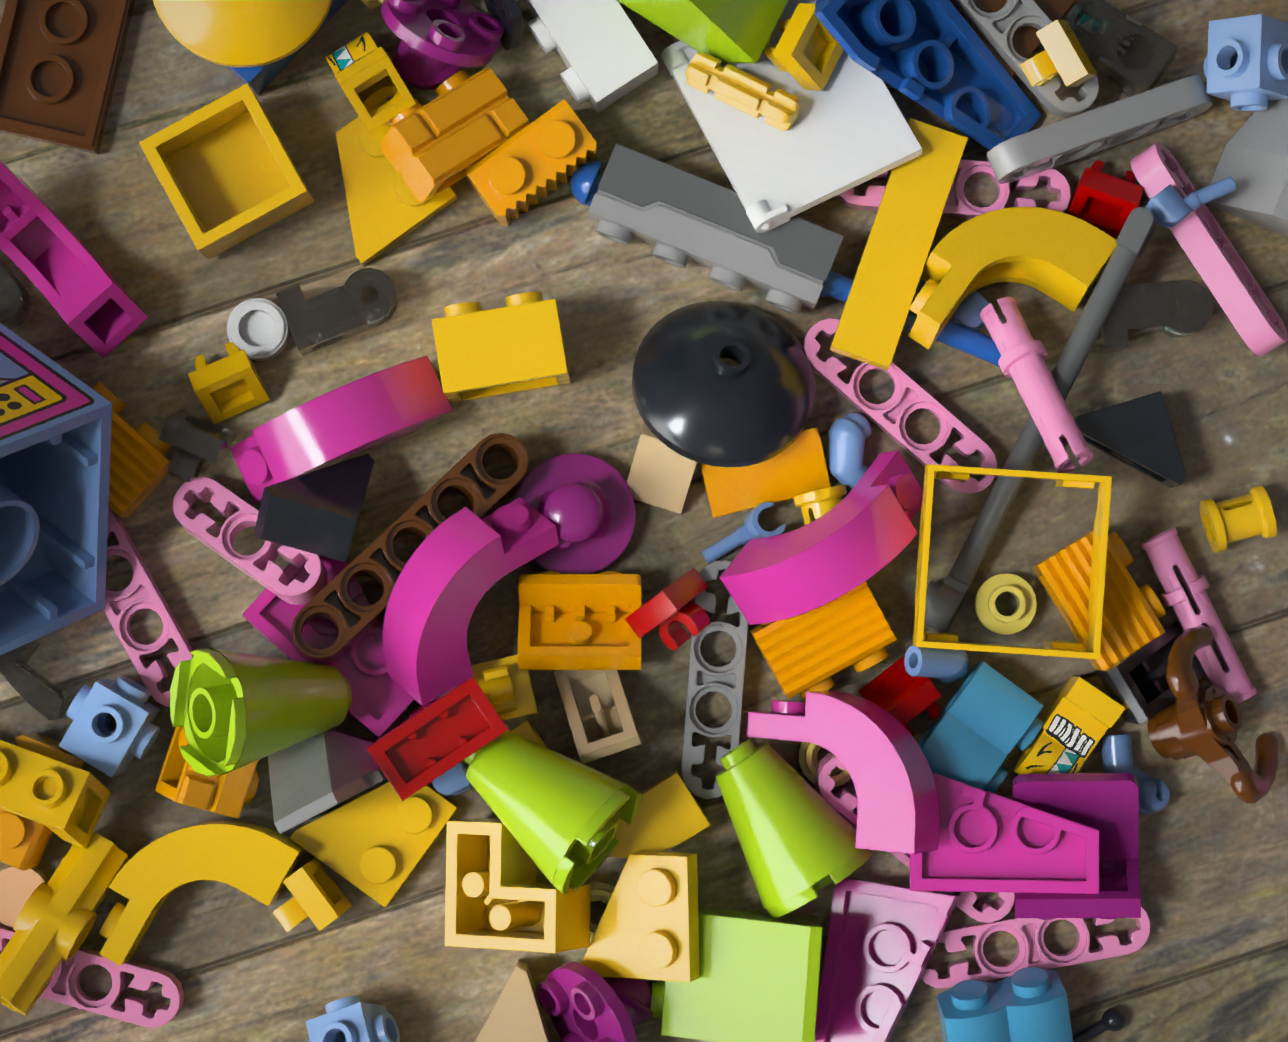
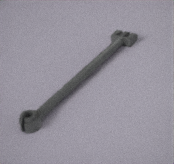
M1138 207L1129 214L1115 242L1117 245L1051 373L1064 401L1138 257L1141 258L1155 231V218L1147 208ZM1031 414L1003 469L1029 471L1044 443ZM998 476L943 584L940 585L931 580L927 586L925 625L941 633L948 632L1025 478Z

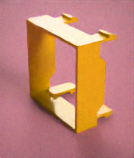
M934 464L925 465L916 574L913 645L923 648L1100 660L1112 476ZM970 474L1056 480L1055 487L1094 489L1095 483H1099L1093 531L1087 650H1083V644L1072 641L1045 640L1044 647L958 642V636L953 633L924 631L934 479L965 481L969 480Z

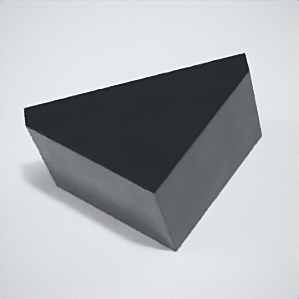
M1161 391L1074 418L1088 445L1169 488L1182 485L1187 473Z
M365 454L264 487L254 531L263 540L346 562L375 461L369 454Z
M1177 621L1163 628L1165 630L1164 634L1105 670H1095L1110 697L1125 707L1121 715L1128 723L1140 725L1150 720L1176 699L1167 682L1166 671L1168 656L1173 643L1183 632ZM1194 654L1192 666L1199 681L1206 673L1199 659Z

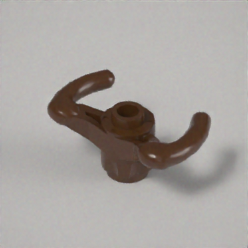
M1206 626L1186 629L1174 641L1167 662L1166 678L1176 699L1147 721L1149 738L1157 753L1165 759L1172 758L1176 761L1193 756L1201 757L1231 785L1232 790L1239 799L1245 803L1254 804L1268 794L1274 783L1278 767V740L1270 733L1259 735L1255 743V763L1252 770L1250 764L1234 743L1237 740L1238 729L1242 725V715L1238 703L1231 695L1225 694L1220 688L1215 686L1201 689L1192 666V658L1197 650L1209 646L1212 642V632Z

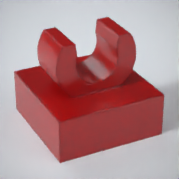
M1096 160L1091 168L1085 167L1069 201L1066 214L1088 222L1117 240L1132 210L1138 208L1144 187L1135 184L1136 178L1132 171L1127 170L1123 179L1102 173L1104 162Z
M693 567L627 616L625 620L638 638H641L659 625V634L662 641L667 647L675 651L691 638L682 627L681 622L686 625L693 636H696L711 624L706 611L698 604L690 602L709 586Z
M904 655L858 692L862 698L888 711L912 736H915L908 722L923 710L934 720L940 716V709L935 701L941 695L928 677H913L907 673L904 666Z

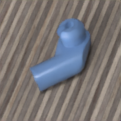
M852 412L846 414L842 419L835 420L829 429L826 456L828 470L842 485H845L849 492L868 470V467L863 463L865 439L871 435L869 421L863 415Z
M913 645L905 653L904 666L910 676L933 677L943 684H952L966 676L970 669V660L965 650L923 648Z
M1131 733L1103 735L1101 738L1104 773H1130L1137 778L1140 814L1149 815L1163 810L1170 800L1169 787L1160 778L1154 779L1134 765Z

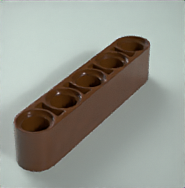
M504 433L491 434L481 440L311 599L296 615L292 625L294 646L299 655L311 663H331L339 658L385 615L393 587L406 565L394 554L393 544L398 538L408 534L417 535L425 540L440 524L447 520L441 515L437 505L443 496L449 493L464 495L472 505V512L480 519L493 513L521 485L527 470V450L521 441L512 435ZM497 451L508 454L515 462V473L506 479L492 478L483 468L482 460L485 456ZM362 576L373 577L383 587V596L374 605H357L350 599L347 592L353 580ZM324 618L335 624L338 629V637L333 645L325 649H315L305 643L302 638L303 629L313 619Z

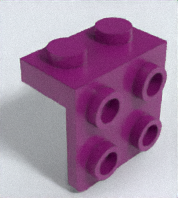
M1130 773L1021 774L1016 776L1012 783L1013 800L1099 829V894L1015 893V918H1038L1042 920L1055 918H1141L1138 859L1139 789L1137 778Z

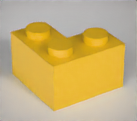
M499 818L447 821L445 946L559 953L590 947V884H583L576 890L569 886L568 894H563L550 882H536V864Z

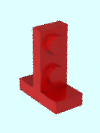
M472 676L435 702H430L424 706L421 705L410 712L408 720L369 745L367 750L401 800L404 801L509 729Z

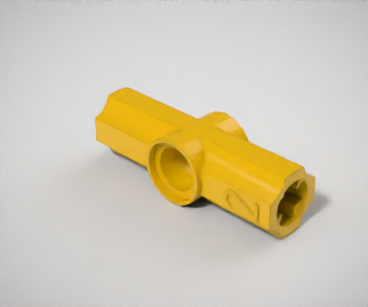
M93 833L86 849L72 844L47 884L42 882L28 898L15 921L13 928L15 933L0 954V1003L27 1017L31 1009L34 1008L38 998L48 987L51 978L62 961L68 962L79 950L96 920L97 914L94 912L110 888L108 887L117 873L129 860L128 854L119 849L113 842L98 833Z

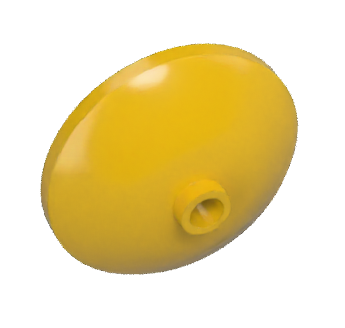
M153 0L154 6L164 25L185 48L207 61L238 68L267 65L296 52L318 31L333 1Z

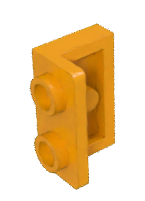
M545 571L538 574L519 575L518 670H641L642 637L638 638L625 620L627 616L642 606L640 575L622 574L615 571H607L600 574H561L554 571Z

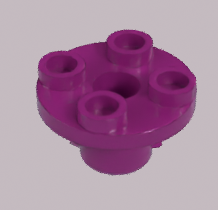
M384 0L381 6L384 21L401 39L392 64L405 82L425 90H436L438 86L454 75L461 67H479L488 64L493 59L505 30L500 21L482 13L465 0Z
M564 454L550 458L539 464L527 475L517 492L515 500L521 497L556 525L559 545L533 559L547 570L561 574L595 573L613 563L625 550L632 537L635 526V504L630 488L616 469L596 457L585 454Z
M566 962L551 971L547 979L536 987L538 1001L543 1009L550 1014L551 1020L561 1037L559 1042H637L634 1027L647 1018L653 1017L650 1010L652 991L645 979L601 977L581 963Z

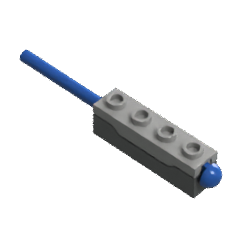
M617 143L603 174L600 173L603 162L598 160H590L580 164L572 174L570 185L573 196L582 205L589 206V220L598 223L595 232L605 238L623 245H629L633 237L655 247L652 255L666 263L686 268L688 261H692L711 269L708 276L710 280L742 292L746 283L768 292L765 298V302L796 315L799 314L801 307L813 311L819 296L834 297L843 302H846L854 279L830 270L844 237L840 234L796 216L791 217L790 221L767 232L757 233L736 192ZM909 310L904 327L911 330L918 315ZM949 320L936 341L1000 367L998 361L1001 354L990 336Z

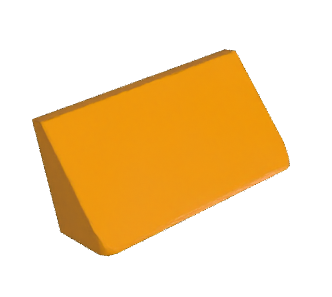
M818 427L802 431L799 437L782 453L758 464L726 468L699 463L713 518L752 509L764 502L776 503L792 499L800 494L831 487Z

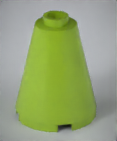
M211 648L196 649L190 652L193 655L190 660L180 661L175 669L170 689L172 726L184 727L189 744L179 746L180 751L195 772L208 777L227 774L339 726L344 721L352 703L350 685L334 666Z
M509 730L464 759L469 764L466 779L550 883L563 894H568L569 886L575 890L582 886L597 871L619 843L614 838L619 826L618 821L621 818L630 825L642 802L641 793L631 785Z
M749 739L719 759L725 769L715 777L764 909H767L772 919L786 915L818 897L817 891L833 881L835 884H838L873 856V851L870 849L855 848L856 829L768 743L756 748Z

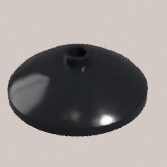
M698 302L667 314L643 338L638 348L632 371V390L635 404L650 431L663 444L679 455L701 464L716 467L750 466L769 460L782 453L804 430L815 400L816 383L813 367L806 357L804 347L796 336L785 325L769 314L754 307L735 302ZM721 359H733L740 365L735 367L728 366Z

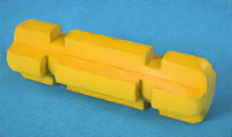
M698 52L693 57L685 74L687 76L686 82L689 86L706 94L713 90L716 92L714 98L755 118L764 115L766 116L765 123L781 131L789 130L792 127L801 109L798 97L782 89L772 92L770 91L771 84L730 64L723 68L720 66L722 60L705 52Z

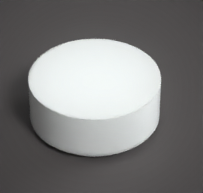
M252 298L241 302L231 312L227 322V335L230 343L234 342L239 350L244 349L250 359L262 361L277 356L285 348L290 336V325L286 314L275 303L263 298Z

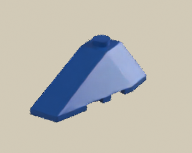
M816 0L814 14L854 62L987 149L991 150L1010 138L1027 133L1042 116L949 0Z

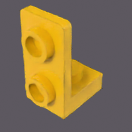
M0 740V809L46 825L62 840L86 849L111 792L90 772Z

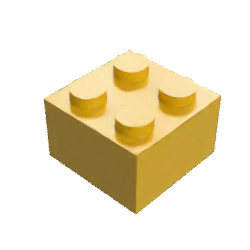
M248 83L139 142L194 245L208 260L315 202L258 97Z
M534 291L506 297L507 307L484 310L479 301L458 303L444 307L445 317L431 320L443 394L451 403L571 384L556 299L544 300L541 291Z

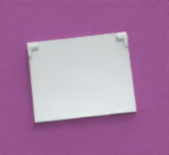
M790 0L771 34L768 47L776 48L783 34L778 28L780 22L791 19L799 3L816 4V0ZM681 40L668 46L661 53L664 64L678 85L757 233H764L790 221L791 217L922 155V148L883 80L854 62L845 50H843L823 91L804 90L789 72L778 70L764 52L759 57L757 63L720 64L723 68L730 64L771 84L770 91L772 92L782 89L798 97L801 107L799 115L792 127L786 131H781L765 123L766 116L764 115L755 118L714 98L716 92L713 90L706 94L689 86L686 82V70L698 51Z

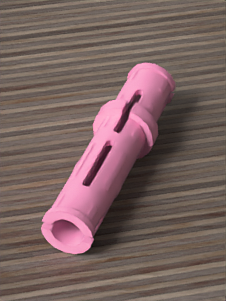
M1014 297L1000 298L997 302L1007 320L1006 323L1002 324L992 303L988 304L980 312V319L986 325L1001 354L998 364L1005 377L1013 378L1017 390L1044 440L1058 473L1075 471L1065 449L1067 446L1071 447L1081 467L1091 461L1094 453L1088 447L1045 363L1048 353L1040 340L1033 339L1018 308L1016 299Z
M1176 527L1153 536L1140 545L1145 550L1165 591L1160 596L1165 607H1173L1184 630L1202 626L1203 624L1212 632V643L1224 665V670L1210 644L1197 650L1195 653L1211 685L1220 688L1225 694L1231 695L1238 704L1251 698L1257 693V690L1252 685L1232 645L1231 639L1205 590L1210 587L1205 574L1198 576L1177 535ZM1173 566H1175V568H1176V570H1177V572H1178V574H1179V576H1180V578H1181V580H1182V582H1183L1182 584H1183V586H1184V588H1185L1187 594L1189 595V597H1190V599H1191V601H1192V603H1193V605H1194V607H1195V609H1196V612H1195V613H1194V611H1193V609H1192V607H1191V605H1190V603H1189V601H1188V597H1187V595H1186V593H1185L1183 587H1181V585H1180V583H1179V581H1178V579H1177V577H1176V575H1175V572H1174V570H1173Z

